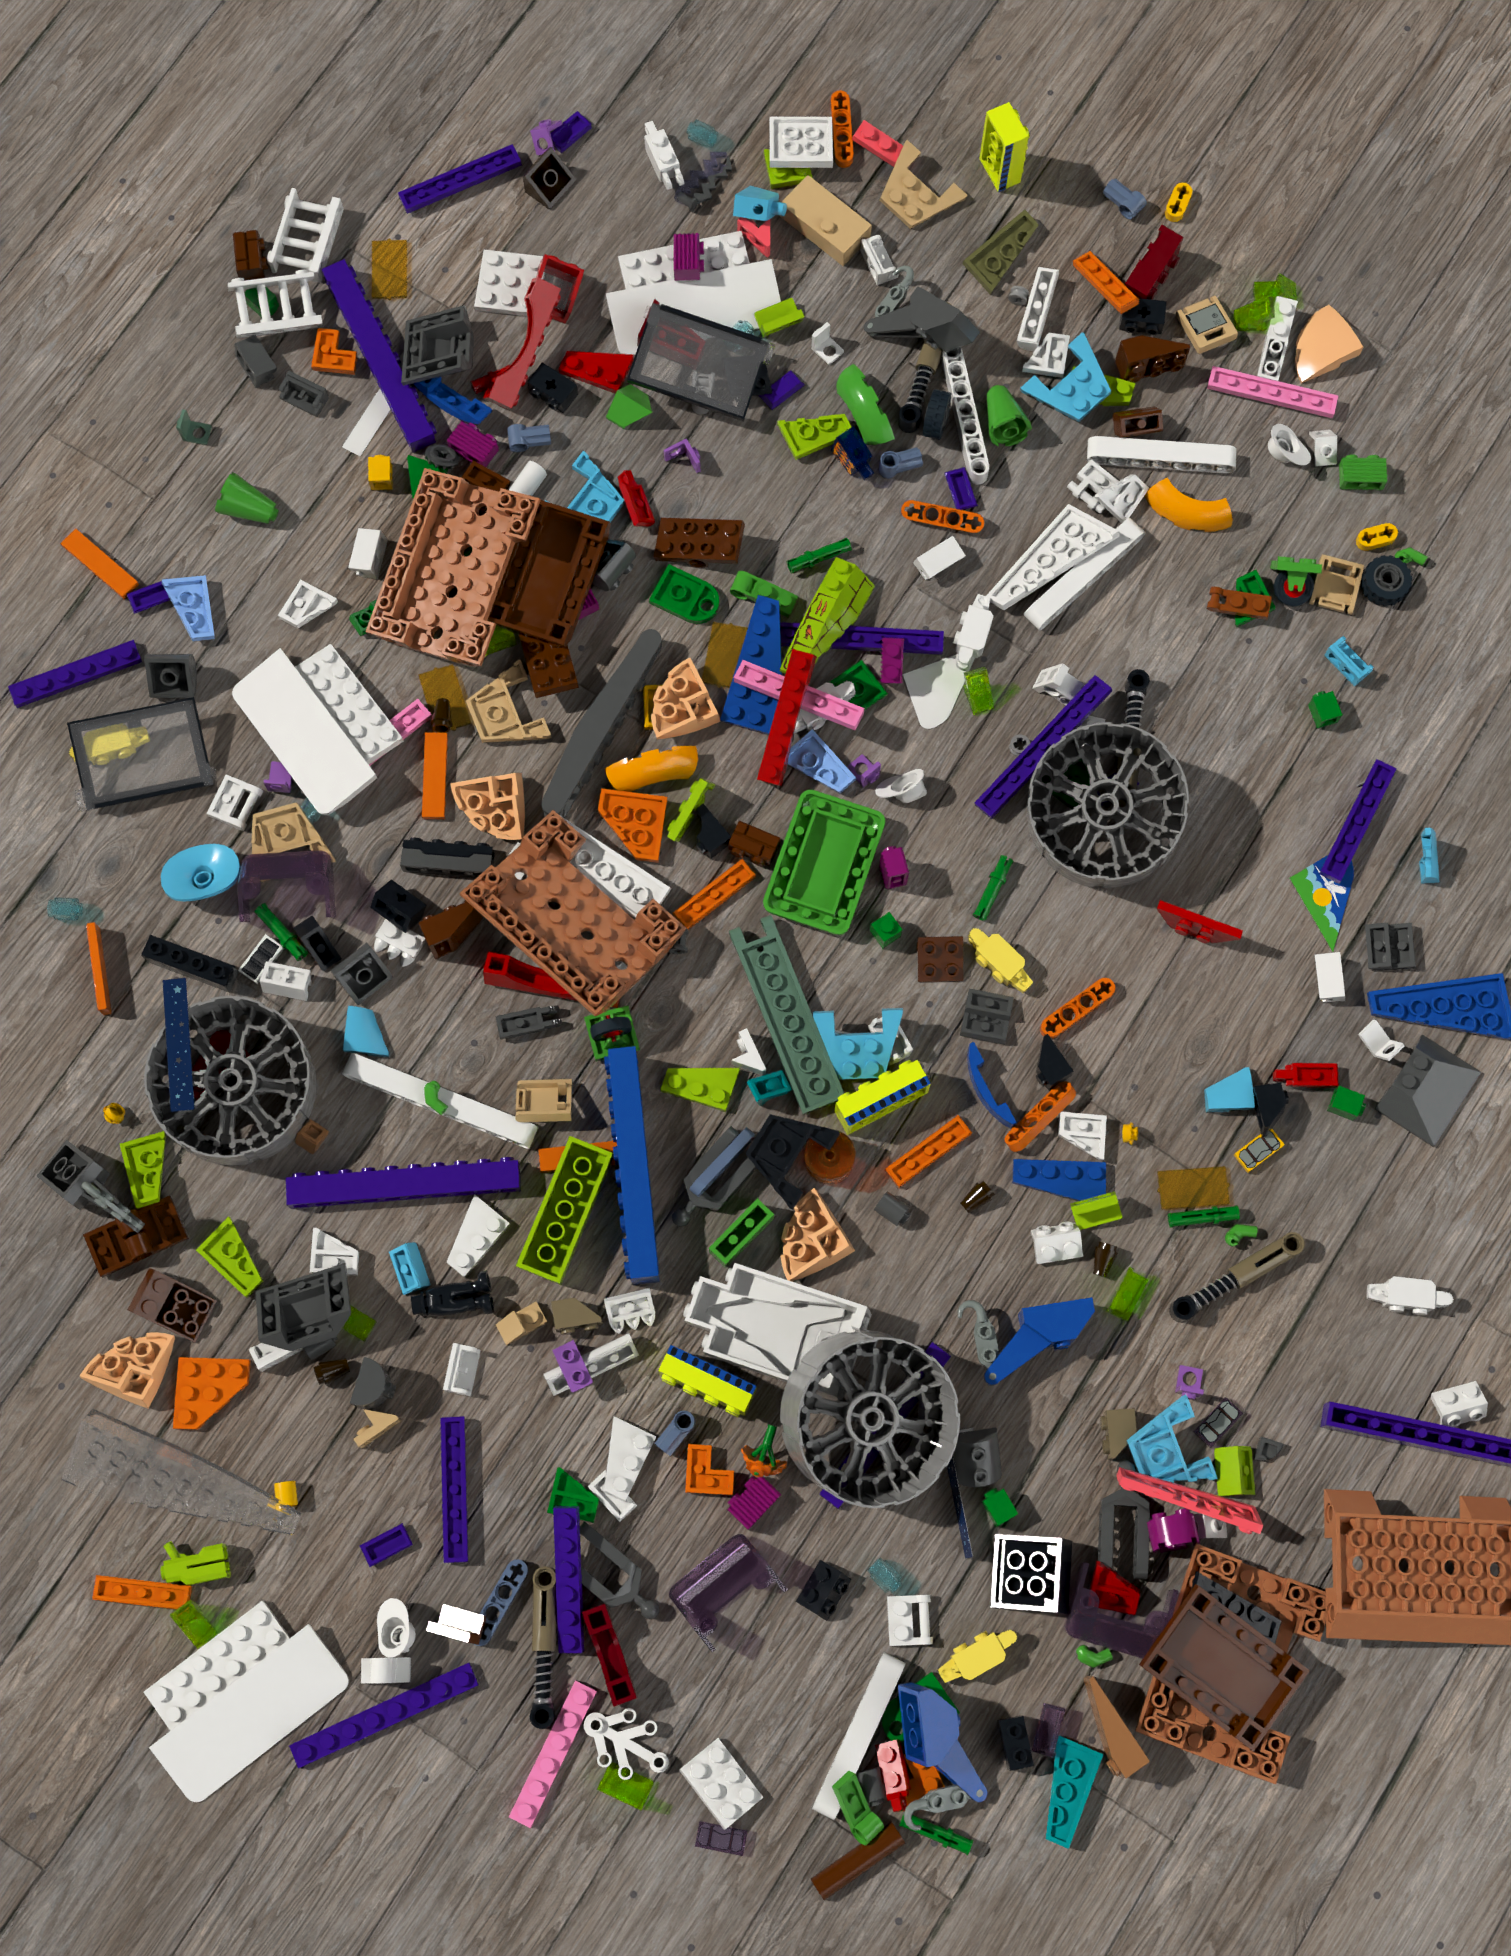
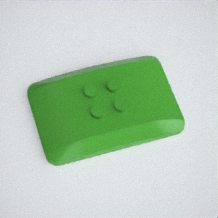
M815 790L804 791L798 800L763 899L764 909L770 914L834 935L845 934L850 928L885 826L884 815L877 810Z

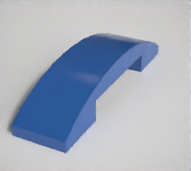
M441 377L414 383L435 405L465 422L480 424L492 412L490 407L475 398L473 401H470L442 383Z
M972 1042L968 1047L967 1061L970 1079L976 1094L990 1114L1000 1123L1011 1129L1017 1122L1006 1102L997 1106L978 1070L983 1067L984 1060L975 1043Z

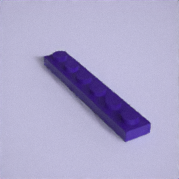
M513 144L400 191L398 196L408 214L522 166V163Z
M131 640L9 685L8 688L16 708L136 665L141 663L142 659L135 641Z
M1378 759L1375 760L1319 872L1320 875L1340 884L1397 768Z
M465 1417L440 1418L444 1563L469 1562Z
M555 1506L553 1508L558 1653H583L584 1627L579 1506Z

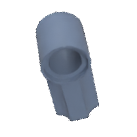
M1116 178L1112 179L1103 190V195L1119 207L1121 214L1129 220L1133 219L1147 204L1145 197L1140 192L1130 191Z
M514 424L507 428L509 449L512 452H523L529 447L551 445L549 425L526 427L523 424Z
M916 447L897 453L893 451L883 453L878 468L880 475L889 479L895 477L899 472L922 467L923 461L920 449ZM886 463H890V464H892L893 466H890V467H889V466H887V465H885V464H886Z
M688 1411L678 1412L654 1444L671 1457L686 1436L695 1428L696 1419L693 1414ZM683 1415H688L691 1419V1424L688 1428H681L678 1424L679 1418Z

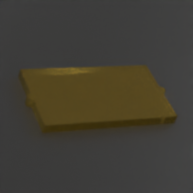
M389 238L385 241H372V299H388L390 301L393 298H407V240H391Z
M713 622L702 676L704 684L716 685L718 688H721V686L730 688L747 633V627L735 626L733 623Z
M453 664L439 669L435 667L432 671L418 674L429 712L432 716L437 699L445 698L450 701L453 723L450 730L456 731L457 728L471 724Z
M1225 1166L1157 1171L1159 1185L1157 1192L1160 1194L1161 1209L1230 1204L1228 1192L1230 1184L1227 1183Z

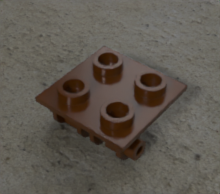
M963 936L918 937V982L963 981Z

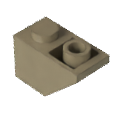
M576 1298L551 1301L556 1332H561V1335L573 1334L575 1329L584 1328V1331H593L598 1329V1325H603L602 1318Z
M1135 1409L1106 1410L1103 1412L1104 1416H1100L1101 1430H1105L1106 1440L1102 1441L1103 1454H1107L1108 1460L1115 1459L1128 1444L1126 1440L1137 1432Z

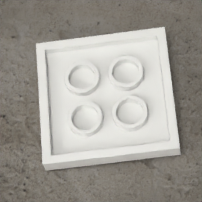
M770 117V168H833L832 117Z
M484 250L474 304L475 311L527 316L524 298L532 279L536 278L543 256Z

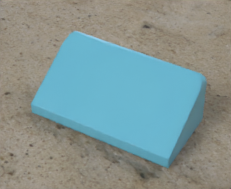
M415 1242L405 1243L389 1251L403 1295L430 1286L428 1275Z

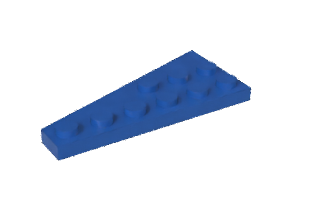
M758 595L720 721L769 735L778 699L734 682V676L742 660L782 675V672H780L779 601Z
M1503 973L1369 991L1367 993L1371 1016L1511 1040V1009Z

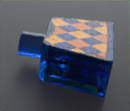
M851 427L836 437L831 451L851 476L858 472L864 481L873 476L875 473L869 465L873 456L855 427Z

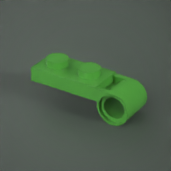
M738 571L729 591L731 595L741 600L750 599L756 602L758 595L778 600L780 614L786 617L790 616L798 598L797 595L745 571Z
M848 1771L832 1788L853 1836L859 1843L866 1846L884 1829V1825L880 1818L871 1812L856 1774Z

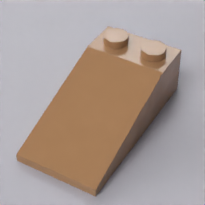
M1086 1676L1083 1678L1105 1756L1109 1760L1106 1762V1765L1113 1775L1126 1779L1150 1761L1093 1676Z

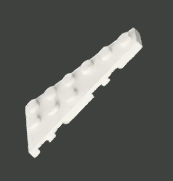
M1068 504L986 596L990 597V603L1002 610H1006L1120 537V533L1118 530Z

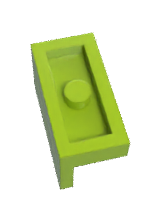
M789 298L755 312L754 317L762 336L766 337L802 322L804 314L801 309H797L793 298Z
M1115 1191L1070 1203L1075 1222L1080 1230L1122 1219Z
M1251 1446L1215 1448L1218 1496L1255 1495Z

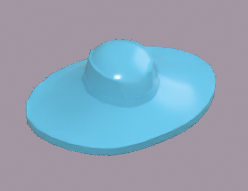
M203 844L177 853L166 862L161 872V886L166 895L176 901L186 902L209 898L228 890L236 883L241 871L240 862L235 852L225 845Z

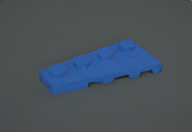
M1013 1159L1012 1183L1048 1192L1062 1198L1066 1197L1081 1201L1106 1194V1162Z

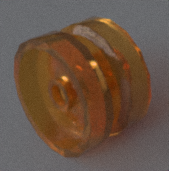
M841 1132L829 1151L814 1140L809 1139L804 1155L806 1171L819 1183L828 1185L840 1183L849 1176L854 1166L856 1152L853 1142L846 1134ZM829 1154L833 1155V1159H827L826 1157Z

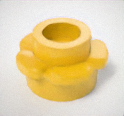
M110 1103L103 1108L104 1118L107 1122L120 1124L124 1120L125 1109L120 1104Z
M1132 1122L1130 1124H1123V1143H1130L1132 1145L1133 1141L1138 1140V1127H1134Z

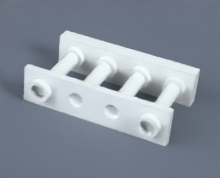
M291 189L290 195H287L285 198V211L273 249L268 252L267 263H269L272 273L277 272L279 264L306 269L308 272H314V282L321 283L323 278L321 269L327 265L344 210L340 198L332 197L330 204L325 206L301 201L296 189ZM298 208L325 214L326 218L324 223L317 224L294 219V215ZM295 227L318 232L320 238L319 241L314 243L288 237L290 228ZM285 245L314 251L313 260L306 261L283 256L282 253Z
M298 270L293 275L244 281V278L232 279L228 283V292H236L241 320L239 326H235L237 339L253 335L261 336L321 328L323 324L322 317L313 312L308 281H314V272ZM300 283L305 311L303 317L295 318L292 315L287 284ZM278 285L284 317H282V320L273 321V318L270 316L265 287ZM257 288L262 315L261 323L252 324V321H249L245 289Z

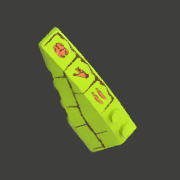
M838 557L835 558L799 625L780 667V672L786 674L792 649L817 656V662L818 658L831 648V644L837 638H840L850 625L857 621L875 588V585L857 565Z

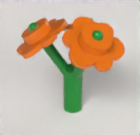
M768 1424L763 1443L756 1450L748 1445L741 1449L743 1458L746 1461V1469L756 1477L777 1475L787 1468V1461L775 1460L772 1449L777 1426ZM768 1451L770 1463L763 1464L766 1453Z

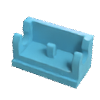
M1342 636L1327 649L1324 656L1355 687L1373 671L1374 667L1371 664L1368 666L1345 643L1346 638Z

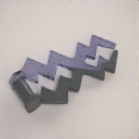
M710 152L711 160L703 159L704 171L690 170L691 180H684V185L681 186L678 184V189L674 196L677 203L678 201L682 202L693 212L697 204L712 199L710 191L716 190L715 178H727V172H732L729 156H727L726 165L719 163L720 171L712 170V168L718 167L716 158L726 157L727 153ZM698 179H707L709 183H701L703 194L694 193L693 199L684 194L691 193L690 188H699Z

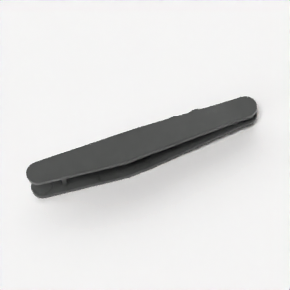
M647 629L642 632L633 648L578 723L543 797L541 804L544 817L554 810L558 815L565 818L584 784H588L594 767L598 766L601 762L605 748L611 745L616 729L622 726L626 711L631 710L636 700L634 698L638 691L641 692L646 684L645 678L662 649L661 635L658 631Z

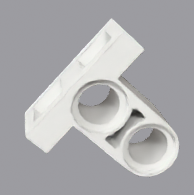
M1062 663L1041 670L1032 689L1038 693L1045 691L1062 704L1067 705L1085 685L1067 673L1069 667Z
M411 1657L361 1658V1683L411 1682Z

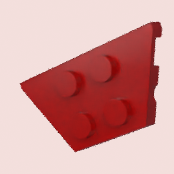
M1162 900L1159 901L1157 906L1158 912L1169 927L1175 929V932L1180 935L1187 936L1189 934L1196 937V940L1202 943H1219L1241 939L1243 933L1241 929Z

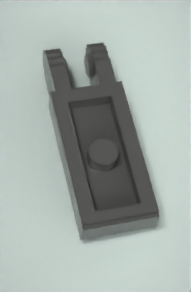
M559 1006L536 1007L495 1016L500 1040L561 1026V1019L543 1022L542 1015L558 1013L560 1011Z

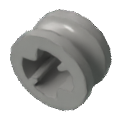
M1013 286L1008 297L1009 301L1015 305H1025L1029 291L1021 286Z
M1016 735L1012 738L1009 749L1014 756L1018 757L1030 744V741L1024 735ZM1018 741L1022 742L1021 745L1025 744L1023 750H1018V747L1015 748Z

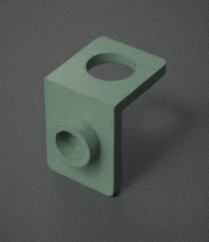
M182 409L180 418L177 421V430L182 440L207 445L212 429L211 425L191 421L187 411ZM197 428H202L205 430V434L202 438H195L193 431Z

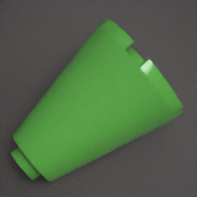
M1000 385L993 386L987 392L988 428L991 442L996 446H999L998 443L1012 446L1023 441L1028 436V430L1030 429L1031 431L1032 427L1029 418L1005 386Z
M230 473L220 492L222 494L220 500H217L215 512L269 524L270 521L274 522L279 512L276 509L277 504L238 474Z

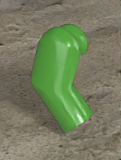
M1409 547L1398 551L1394 557L1401 559L1403 563L1413 561L1423 566L1428 556Z
M431 1081L424 1087L425 1103L437 1113L443 1115L448 1106L438 1099L439 1083Z
M1234 1225L1225 1235L1226 1243L1233 1247L1238 1245V1242L1243 1237L1256 1238L1257 1226Z
M1081 1645L1076 1650L1078 1660L1093 1668L1113 1660L1108 1648L1095 1653L1088 1650L1086 1645Z

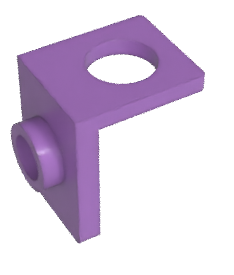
M543 120L539 122V126L530 130L536 155H542L549 147H552L555 151L550 131L561 126L562 120ZM540 138H544L547 141V149L540 147Z
M687 438L664 449V459L666 462L685 453L696 473L701 471L700 455L695 447H691Z
M861 754L847 768L864 788L868 783L872 784L879 778L881 764L877 761L872 765ZM860 763L865 764L868 768L862 775L857 774L855 771V766Z
M272 761L269 780L264 779V785L268 791L290 793L291 775L281 762Z
M1180 1365L1175 1393L1182 1394L1181 1396L1186 1395L1189 1400H1195L1196 1397L1202 1396L1204 1390L1200 1389L1203 1369ZM1186 1372H1192L1196 1376L1194 1385L1188 1386L1183 1382V1375Z

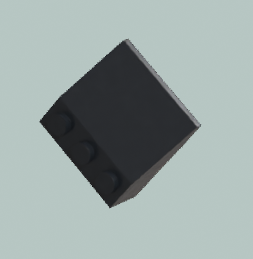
M995 1534L990 1607L1068 1614L1073 1541L1063 1538Z

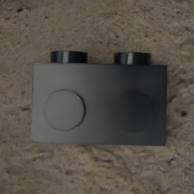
M820 1560L796 1602L827 1621L836 1611L837 1604L842 1595L847 1592L851 1579L841 1571Z

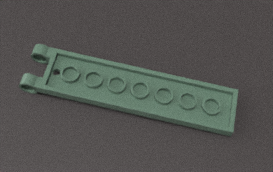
M769 915L760 919L766 934L765 937L746 944L740 927L729 930V935L801 1112L805 1115L838 1101L837 1098L844 1094V1091L772 916ZM762 947L764 950L762 952H758L757 948Z

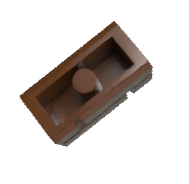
M257 230L233 233L238 277L244 278V281L264 278V270L268 269L266 256L263 257L262 251H266L264 237L260 238Z
M1153 406L1113 413L1115 435L1123 438L1130 437L1131 435L1136 436L1163 431L1162 410Z
M738 821L728 846L731 854L739 858L746 856L752 859V863L757 866L764 867L765 864L770 867L779 848L780 837Z

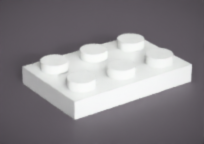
M719 1738L679 1769L724 1830L763 1798Z

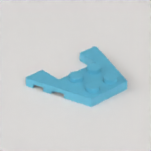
M1083 332L1068 345V348L1081 363L1064 379L1049 390L1034 375L1020 388L1022 393L1036 398L1041 403L1048 404L1055 408L1056 411L1078 422L1111 394V389Z
M582 451L573 463L572 469L589 480L567 508L607 520L611 523L625 504L624 499L609 480H606L596 464H593L587 453Z
M903 1008L882 1009L883 1032L836 1034L834 1011L813 1012V1018L838 1079L878 1078L879 1075L886 1072L902 1018Z
M1186 1395L1181 1396L1126 1440L1139 1473L1172 1483L1180 1480L1193 1482L1197 1481V1479H1218L1209 1456L1188 1465L1184 1461L1172 1426L1195 1417Z

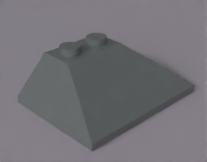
M465 305L406 321L401 381L403 386L472 369L474 336Z
M1421 1035L1410 1052V1057L1392 1085L1385 1091L1375 1110L1434 1147L1481 1072L1429 1038Z
M340 1264L256 1291L258 1339L260 1343L294 1351L337 1337L351 1315L346 1264Z

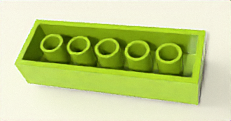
M569 1136L516 1264L517 1268L556 1284H562L614 1155L612 1152Z

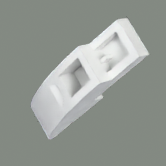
M1279 296L1276 297L1257 373L1258 377L1275 381L1279 380L1298 301Z

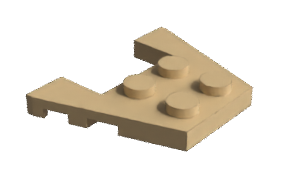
M906 140L879 201L911 229L939 212L951 208L956 203L964 201L968 195L955 183L940 198L908 170L910 165L920 156L921 152Z
M517 660L511 668L499 674V677L492 683L485 685L466 700L482 743L552 738L544 717L525 725L521 724L508 692V687L528 680L521 660Z
M298 802L253 814L250 885L272 880L266 856L310 845L315 867L336 862L335 857Z

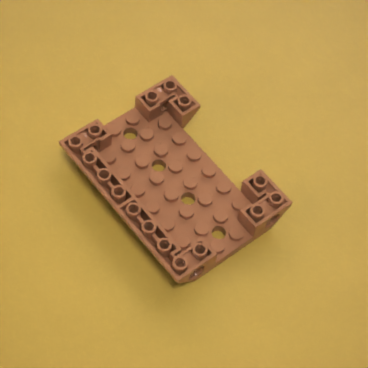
M424 468L366 633L401 647L470 667L482 666L496 627L495 623L487 620L515 543L527 540L541 499L500 488L499 492L471 485L461 477ZM483 506H487L486 513L482 516H479V509ZM472 547V553L464 557L465 549ZM457 588V595L450 598L449 592L451 589ZM438 629H442V636L439 639H435V632Z
M552 810L522 837L521 844L497 867L489 866L460 892V896L589 1012L597 1016L608 1011L669 952L685 932L686 927L654 899L638 912L635 920L570 863L585 843L586 838ZM522 872L527 878L519 880L515 877V873ZM556 902L560 908L553 910L548 906V903ZM588 931L593 935V939H584L581 933ZM622 961L626 964L627 968L620 970L615 966V963Z
M1324 1489L1325 1539H1332L1333 1588H1325L1326 1638L1511 1645V1507L1507 1499L1459 1496L1460 1518L1381 1515L1371 1491ZM1356 1556L1362 1560V1568L1359 1571L1353 1567V1559ZM1401 1559H1405L1408 1563V1570L1405 1573L1399 1569V1561ZM1447 1561L1452 1562L1454 1566V1571L1450 1575L1444 1568ZM1492 1563H1496L1499 1567V1574L1496 1577L1490 1572Z
M1195 1544L1173 1615L1191 1591L1197 1571L1280 1619L1281 1624L1275 1645L1287 1653L1293 1634L1320 1642L1326 1624L1325 1591L1290 1578H1282L1242 1563V1560ZM1250 1586H1256L1259 1589L1260 1595L1258 1599L1251 1600L1248 1597L1247 1590ZM1154 1676L1152 1677L1135 1729L1136 1732L1273 1784L1277 1783L1291 1737L1269 1729L1255 1751H1252ZM1207 1726H1212L1216 1732L1214 1739L1210 1741L1203 1737V1729Z

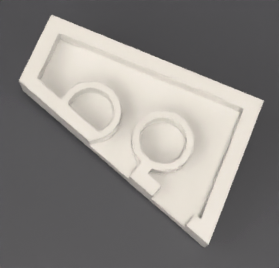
M475 1194L447 1260V1264L464 1278L467 1277L510 1226L508 1221Z
M615 1416L612 1423L604 1493L626 1502L656 1436Z

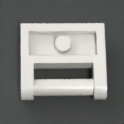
M225 775L208 809L207 815L244 831L247 826L246 821L257 799L261 798L263 790ZM244 792H248L250 794L238 819L232 817Z
M930 1595L887 1596L889 1646L933 1644V1637H930L928 1602H931ZM912 1603H919L921 1637H913Z

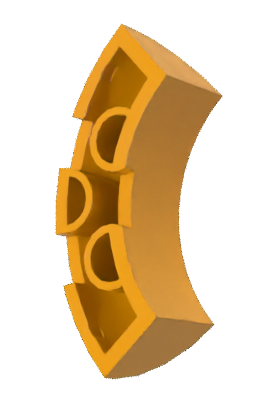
M1168 477L1153 485L1144 496L1158 515L1164 516L1180 528L1214 532L1232 526V512L1226 498L1216 501H1201L1190 498L1178 491Z
M673 746L672 750H665L660 753L659 749L641 753L642 757L631 760L625 758L604 769L609 782L615 789L632 792L641 787L662 781L689 779L697 767L696 746Z

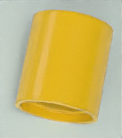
M296 1481L274 1484L276 1508L298 1505Z

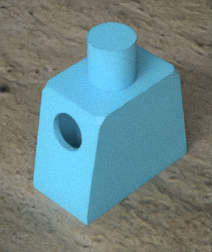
M749 186L735 194L733 216L768 221L775 215L785 216L787 204L778 202L779 194L776 192Z

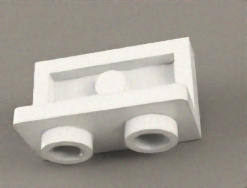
M1067 1221L1057 1226L1043 1225L1031 1230L1037 1264L1083 1257L1081 1232L1076 1223Z
M1476 1381L1431 1393V1400L1440 1415V1425L1457 1427L1462 1423L1479 1421L1487 1416L1488 1402Z

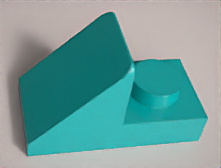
M782 1070L747 1081L759 1106H762L772 1098L788 1094L792 1090Z

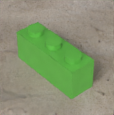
M757 1198L709 1247V1253L727 1268L773 1221L774 1213Z

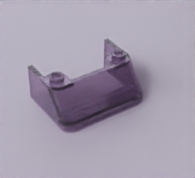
M318 850L250 854L245 856L241 862L237 886L239 922H250L249 899L259 895L261 880L304 877L306 878V887L310 893L325 895L326 917L336 918L333 861L331 855L325 851Z
M737 1534L674 1584L669 1591V1597L695 1632L713 1652L716 1649L707 1636L712 1634L718 1625V1619L714 1614L751 1584L756 1589H763L775 1581L783 1592H786L788 1589L743 1534Z
M1081 1563L1064 1624L1066 1633L1072 1638L1143 1659L1172 1618L1179 1591L1175 1589L1168 1590L1163 1612H1150L1145 1619L1143 1627L1097 1613L1099 1607L1098 1595L1092 1590L1083 1588L1089 1564Z

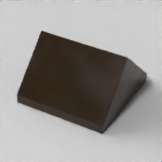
M549 147L523 176L525 193L548 209L576 181L574 175L552 147Z

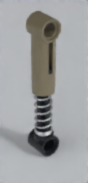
M924 339L915 366L917 371L915 373L916 377L913 379L914 384L911 386L912 390L909 392L910 397L907 398V403L900 409L898 425L905 433H913L919 428L922 413L921 403L924 402L923 396L926 395L927 384L931 382L930 376L936 373L943 351L939 348L936 350L932 349L926 344L927 339ZM906 417H912V418H914V420H911V421H910V420H906L905 418H906Z
M1141 669L1131 671L1125 684L1128 700L1126 707L1128 709L1125 711L1127 717H1125L1124 721L1126 724L1138 728L1141 726L1140 719L1142 716L1140 714L1143 711L1141 705L1144 704L1143 699L1150 682L1149 675ZM1137 680L1141 682L1142 686H1135L1132 681ZM1134 749L1133 754L1135 756H1140L1141 749ZM1118 757L1116 775L1122 766V757ZM1139 768L1133 772L1128 781V790H1137ZM1119 800V801H1118V802H1119V807H1125V806H1126V802H1125V801H1123V800Z
M1296 1232L1287 1233L1227 1270L1228 1275L1223 1274L1221 1279H1216L1214 1283H1209L1208 1287H1202L1201 1291H1195L1194 1294L1179 1297L1169 1308L1171 1318L1176 1322H1186L1202 1309V1306L1205 1304L1209 1305V1302L1212 1300L1216 1301V1298L1219 1296L1223 1297L1225 1292L1230 1293V1289H1241L1296 1257L1305 1247L1303 1237ZM1287 1240H1292L1295 1243V1251H1291L1286 1247ZM1276 1251L1279 1252L1278 1256L1263 1264L1261 1261ZM1178 1304H1184L1188 1308L1187 1315H1181L1178 1312Z
M546 1566L538 1568L532 1578V1651H537V1656L534 1658L536 1660V1665L534 1666L536 1669V1674L534 1675L536 1678V1683L534 1684L536 1692L533 1693L536 1697L533 1699L534 1702L532 1703L529 1717L532 1725L539 1729L551 1726L556 1716L552 1696H550V1691L552 1690L550 1684L553 1681L551 1679V1673L553 1672L551 1670V1664H553L551 1661L553 1653L551 1651H556V1572ZM544 1572H548L552 1576V1581L547 1586H542L539 1582V1577ZM544 1591L547 1592L546 1616H543ZM545 1709L549 1713V1719L546 1723H540L536 1719L538 1710Z

